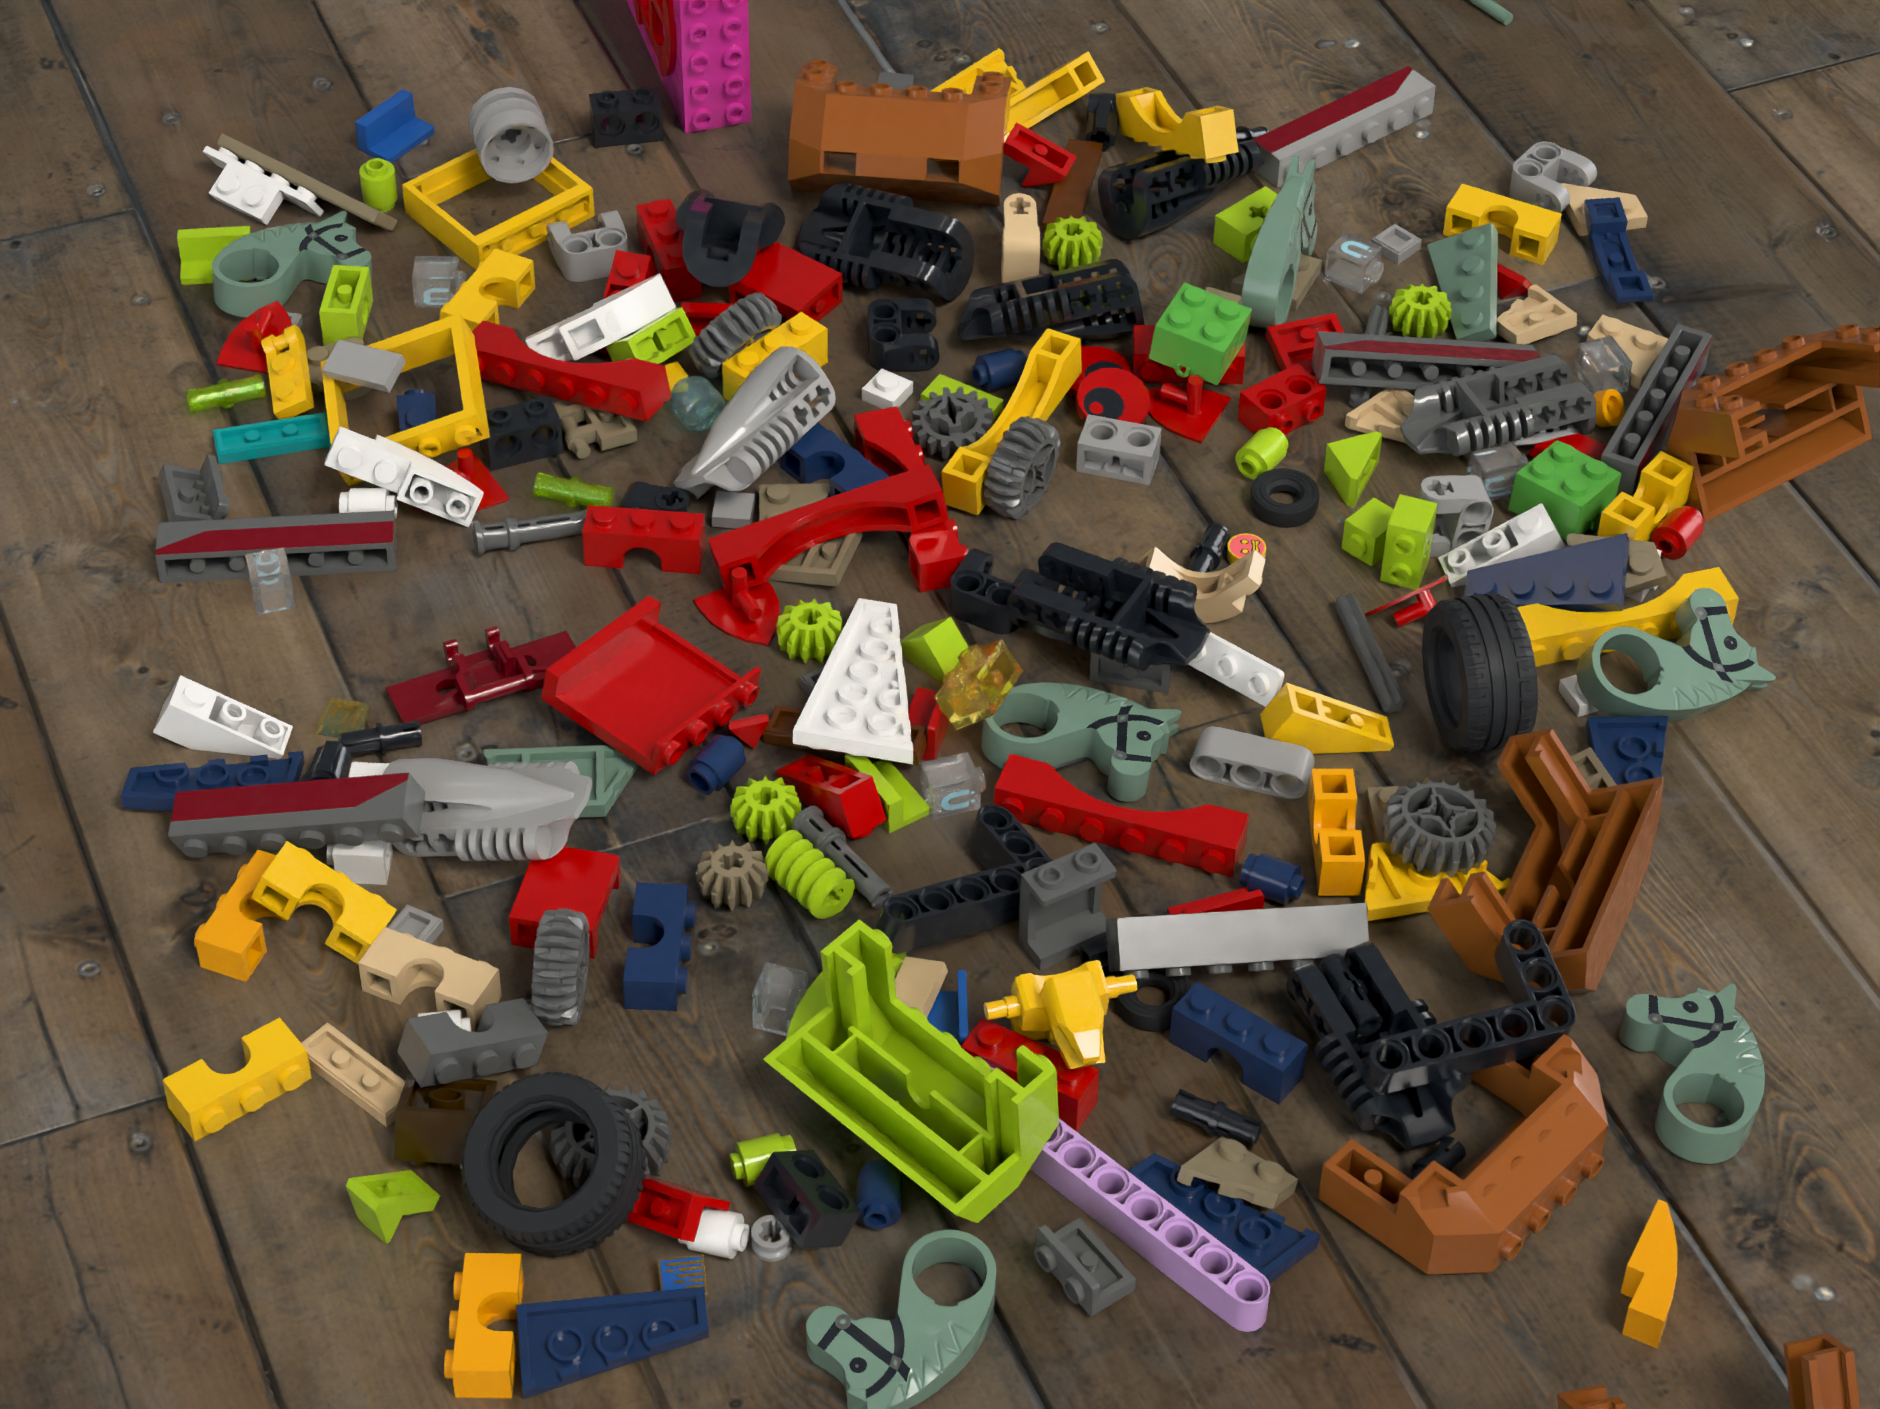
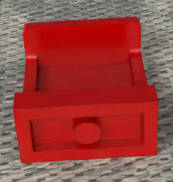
M778 242L758 251L751 270L741 281L728 286L730 303H736L739 299H744L749 294L761 292L769 300H772L777 306L779 313L786 316V321L802 312L819 322L843 302L842 273Z
M564 846L552 858L530 860L509 915L511 944L535 949L537 928L545 911L557 910V908L571 909L584 913L588 919V933L590 934L589 958L595 959L599 948L598 927L612 889H619L621 884L620 856Z

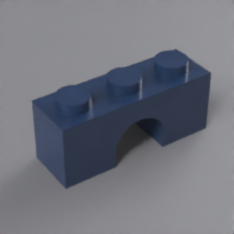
M818 422L780 457V468L800 484H811L817 480L830 479V497L889 477L884 470L874 466L858 450L852 449L840 440L833 431L827 430Z
M636 883L632 912L634 943L653 944L654 946L648 948H627L623 976L625 1009L677 1011L679 994H687L688 968L682 967L683 961H691L692 935H687V928H695L696 903L689 902L688 885Z
M1196 982L1172 1008L1170 1043L1205 1063L1219 1048L1229 1052L1242 1067V1084L1280 1105L1303 1078L1307 1043L1199 982Z

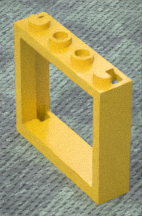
M477 148L402 184L405 213L475 270H477L479 263L485 260L495 248L519 255L547 241V224L566 221L570 229L595 216L593 188L554 157L551 158L549 165L539 175L533 177V179L555 196L476 236L437 205L492 178L483 168Z
M460 313L367 345L368 347L401 354L406 363L400 373L453 354L456 357L463 410L384 438L397 442L428 458H433L490 437L475 338ZM327 360L321 361V370ZM322 371L330 442L332 445L339 426L349 430L344 393L362 386L327 378ZM338 471L348 486L364 481Z

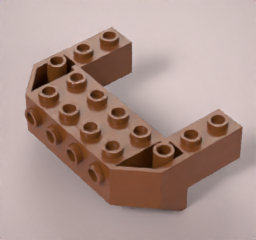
M1503 1030L1508 1036L1518 1037L1512 1031ZM1563 1034L1544 1054L1470 1072L1473 1081L1523 1114L1460 1177L1433 1160L1414 1180H1411L1351 1138L1323 1164L1318 1199L1426 1274L1490 1273L1504 1260L1512 1261L1520 1252L1524 1240L1532 1232L1535 1234L1540 1233L1547 1225L1552 1211L1558 1205L1562 1207L1568 1205L1575 1196L1578 1185L1585 1178L1592 1180L1599 1173L1605 1161L1602 1151L1608 1122L1598 1075L1572 1038L1566 1034ZM1462 1041L1468 1047L1477 1048L1470 1041Z

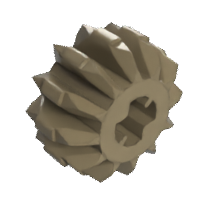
M732 839L729 846L725 847L715 842L712 851H704L702 853L698 869H696V882L699 884L703 900H711L715 909L724 904L728 905L731 911L739 904L750 908L752 899H762L764 887H766V882H768V869H766L762 851H753L749 842L742 846H736Z

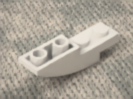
M659 273L594 303L593 307L526 337L525 341L529 348L541 355L556 360L570 361L574 359L576 361L649 324L676 308V305Z
M340 426L325 459V466L382 488H387L397 493V500L467 527L470 526L484 494L482 490L452 470L410 448L380 435H376L374 440Z

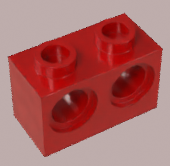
M1297 363L1241 391L1238 421L1253 434L1261 429L1274 427L1286 436L1293 430L1309 422H1314L1323 416L1327 387L1319 384V381Z

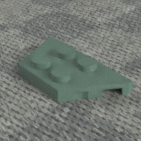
M610 745L484 749L483 753L485 766L492 763L574 762L578 767L579 774L588 776L592 780L589 801L578 818L605 817L639 766Z

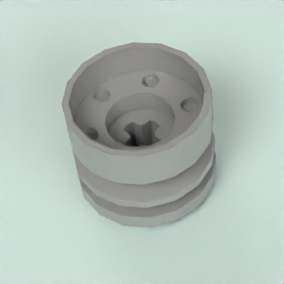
M498 88L484 94L473 105L468 117L469 130L477 147L481 164L488 175L501 182L518 183L528 181L539 175L549 165L553 156V140L545 124L541 108L533 95L519 88Z

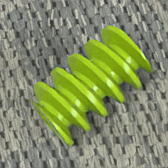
M789 830L783 833L769 848L765 857L768 876L776 880L777 884L784 890H787V893L794 899H798V902L808 909L813 916L818 919L833 917L841 912L849 903L855 888L854 880L846 879V873L839 867L835 868V863L829 858H824V854L819 849H813V844L807 839H803L802 834L797 830Z

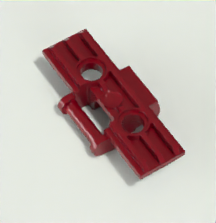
M497 626L485 629L487 650L464 656L463 653L459 654L456 639L443 642L448 668L388 686L385 689L402 723L418 719L419 724L422 725L463 711L474 710L476 704L520 690L521 692L536 690V688L544 684L546 669L575 649L576 646L567 631H563L509 648L507 641H500L499 629ZM444 688H455L445 695L439 694V691Z

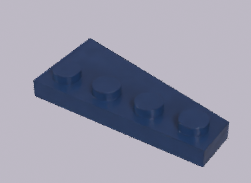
M303 751L288 752V759L268 760V755L266 754L250 756V762L227 765L225 759L208 760V763L196 768H188L185 762L130 768L121 794L122 806L129 809L172 811L175 793L180 791L299 782L304 766Z
M1153 1153L1128 1171L1262 1273L1268 1279L1269 1284L1318 1247L1320 1234L1308 1228L1301 1233L1285 1225L1286 1218L1271 1210L1263 1214L1243 1204L1244 1199H1235L1217 1194L1218 1191L1205 1185L1206 1180L1194 1177L1191 1186L1176 1181L1181 1166L1156 1153Z
M704 1287L516 1305L523 1399L708 1338L709 1330Z

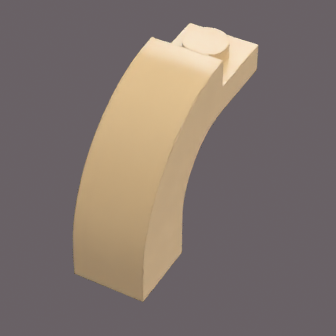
M1154 547L1133 560V562L1140 564L1141 567L1147 566L1154 571L1164 572L1166 576L1172 575L1179 580L1183 579L1196 584L1195 612L1204 623H1213L1227 620L1243 612L1246 595L1253 594L1262 583L1263 578L1261 576L1266 559L1256 550H1253L1222 570L1203 573L1191 571L1177 565L1157 547Z

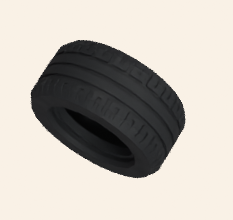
M1499 593L1478 594L1439 601L1427 614L1422 636L1425 686L1429 705L1439 733L1447 745L1461 753L1504 748L1510 736L1532 732L1536 722L1538 709L1537 672L1531 640L1525 622L1515 604Z
M555 1071L554 1073L544 1072L542 1075L536 1073L531 1077L528 1075L523 1077L521 1081L518 1079L513 1081L512 1085H506L503 1091L495 1093L494 1097L486 1102L487 1105L479 1110L478 1116H475L474 1124L470 1126L469 1134L465 1137L464 1143L466 1146L462 1150V1183L466 1188V1196L469 1198L471 1206L475 1208L474 1210L477 1215L495 1232L516 1247L535 1255L542 1256L544 1254L548 1257H553L554 1255L562 1257L565 1254L569 1256L574 1255L576 1252L582 1253L586 1248L591 1249L597 1243L601 1244L604 1242L605 1238L612 1236L616 1229L619 1230L623 1220L626 1221L629 1218L628 1214L633 1212L635 1208L634 1203L638 1202L640 1198L639 1193L642 1192V1182L645 1180L646 1175L644 1173L646 1170V1163L644 1162L646 1152L643 1151L645 1147L641 1141V1134L637 1130L638 1127L632 1121L629 1114L598 1085L588 1079H583L581 1076H574L572 1073L563 1074L562 1072ZM570 1121L587 1125L594 1137L595 1159L590 1176L579 1191L558 1205L543 1208L522 1205L514 1190L513 1170L518 1153L529 1138L551 1124Z

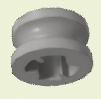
M766 1215L754 1222L751 1228L752 1250L759 1259L767 1262H776L790 1254L792 1250V1237L775 1215ZM772 1234L774 1239L776 1235H779L780 1240L771 1242V1238H769L766 1242L764 1241V1236Z

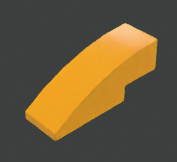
M1659 1199L1627 1264L1620 1292L1633 1298L1628 1307L1622 1334L1654 1348H1658L1666 1326L1677 1277V1243L1674 1224L1667 1202Z

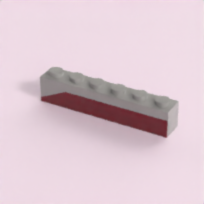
M1407 66L1253 139L1264 161V164L1256 172L1276 188L1283 186L1293 156L1299 157V173H1303L1309 159L1315 160L1314 170L1425 118L1433 112L1436 85Z

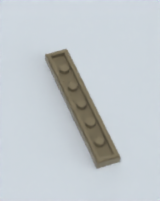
M223 133L219 137L218 147H223L236 156L249 160L262 169L275 173L298 187L301 186L314 195L389 232L390 230L393 231L398 221L397 219Z

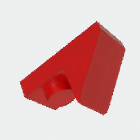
M1017 122L1004 142L1003 154L1030 168L1021 185L1022 187L1064 181L1077 158L1076 155Z

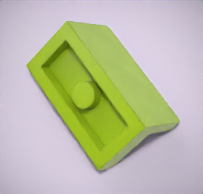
M251 226L178 230L177 241L181 258V284L213 283L212 263L227 245L250 234ZM241 280V281H237V282H245V281H252V280Z
M845 754V767L873 776L887 819L881 825L888 833H892L929 815V805L890 761L880 760L873 764L866 756Z

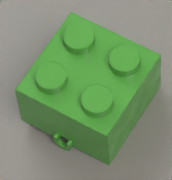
M1184 282L1155 325L1149 359L1174 368L1176 374L1180 377L1198 375L1204 381L1218 385L1245 342L1252 309ZM1182 366L1186 368V372L1180 370Z
M1556 440L1516 473L1508 510L1520 515L1542 503L1560 537L1567 540V535L1572 533L1584 534L1589 529L1594 532L1600 525L1602 511L1616 498L1622 473L1607 466L1604 462L1595 460L1576 450L1571 445Z

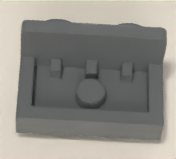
M206 455L200 470L163 464L159 473V480L169 522L224 519L227 516L229 498L224 494L222 486L223 473L218 470L215 456Z
M1081 1218L1076 1219L1054 1233L1046 1224L1036 1229L1034 1255L1038 1264L1045 1272H1052L1061 1282L1064 1292L1070 1301L1074 1304L1079 1303L1090 1316L1095 1315L1136 1290V1278Z

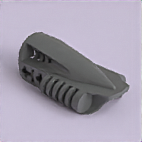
M1548 355L1501 368L1490 367L1486 368L1485 371L1478 370L1473 372L1472 375L1469 373L1460 375L1459 378L1456 376L1447 379V382L1440 380L1436 381L1434 385L1428 383L1417 386L1413 410L1400 426V431L1406 444L1418 454L1439 452L1443 454L1452 453L1454 456L1469 453L1470 450L1474 452L1490 448L1535 445L1576 433L1582 435L1591 434L1595 428L1596 400L1584 384L1579 382L1572 383V371L1560 356Z

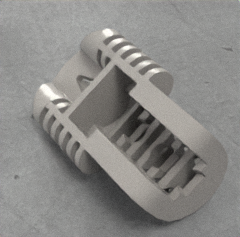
M781 346L766 357L749 373L714 420L701 451L679 470V476L673 482L675 486L687 490L697 500L713 485L728 491H740L750 486L835 405L836 396L834 388L818 363L804 351L791 346ZM794 373H797L801 381L794 376ZM818 393L816 404L808 405L807 402L812 401Z
M440 758L398 759L392 761L383 773L384 775L409 772L425 791L419 838L403 839L400 842L392 843L394 847L408 856H458L462 861H499L501 859L505 861H512L514 859L546 860L552 858L565 846L570 828L588 803L592 788L591 778L580 775L577 765L572 761H558L556 763L531 762L529 764L525 762L516 764L492 763L485 766Z

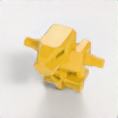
M1098 960L1086 962L1075 969L1056 975L1022 974L1014 979L1010 990L1012 995L1005 996L1002 1000L984 1003V1014L987 1020L1003 1017L1010 1019L1012 1031L1032 1040L1047 1038L1051 1044H1057L1068 1069L1105 1063L1103 1022L1104 1015L1107 1014L1109 999L1118 998L1121 994L1136 992L1137 982L1133 974L1116 978L1115 976L1105 977L1101 962Z

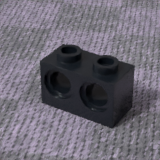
M638 87L631 90L603 91L601 93L589 94L590 121L595 148L664 141L663 112L658 87Z
M550 396L486 411L490 437L479 442L480 449L491 471L563 454L561 419Z
M814 1150L773 1152L753 1185L800 1249L841 1246L861 1214L860 1209Z

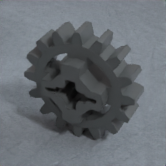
M944 387L943 395L940 396L930 392V401L919 400V410H913L912 412L913 436L917 437L918 444L921 447L927 446L929 455L941 451L942 459H947L949 454L955 453L959 447L968 446L979 440L994 423L992 408H988V400L986 398L978 400L977 391H972L965 395L963 387H959L956 393H950L948 387Z

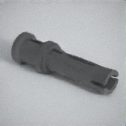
M587 510L516 520L512 516H505L503 521L481 524L479 520L472 521V535L476 554L483 555L485 550L506 547L511 551L516 550L523 543L582 535Z
M809 806L795 817L791 824V830H797L802 834L803 839H807L813 844V849H819L824 854V858H829L835 863V868H841L846 873V879L854 880L855 888L871 903L870 905L873 908L882 907L884 900L893 895V888L886 884L846 844L845 833L840 828H833L824 819V813L818 806Z

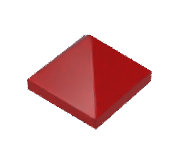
M1498 263L1497 286L1501 300L1528 295V288L1532 284L1527 278Z
M765 713L730 721L726 727L728 732L754 749L770 720L769 716Z

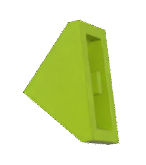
M1374 431L1327 443L1324 473L1349 507H1355L1379 462L1382 433Z
M951 616L921 625L900 640L902 656L943 685L948 672L957 674L956 686H958L979 671L978 662Z

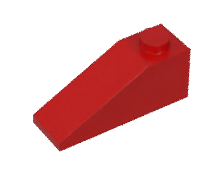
M809 753L775 771L777 778L782 777L785 786L793 785L795 787L797 797L807 807L818 806L824 813V819L833 828H840L847 837L852 839L866 837L873 832L874 827L887 821L873 776Z

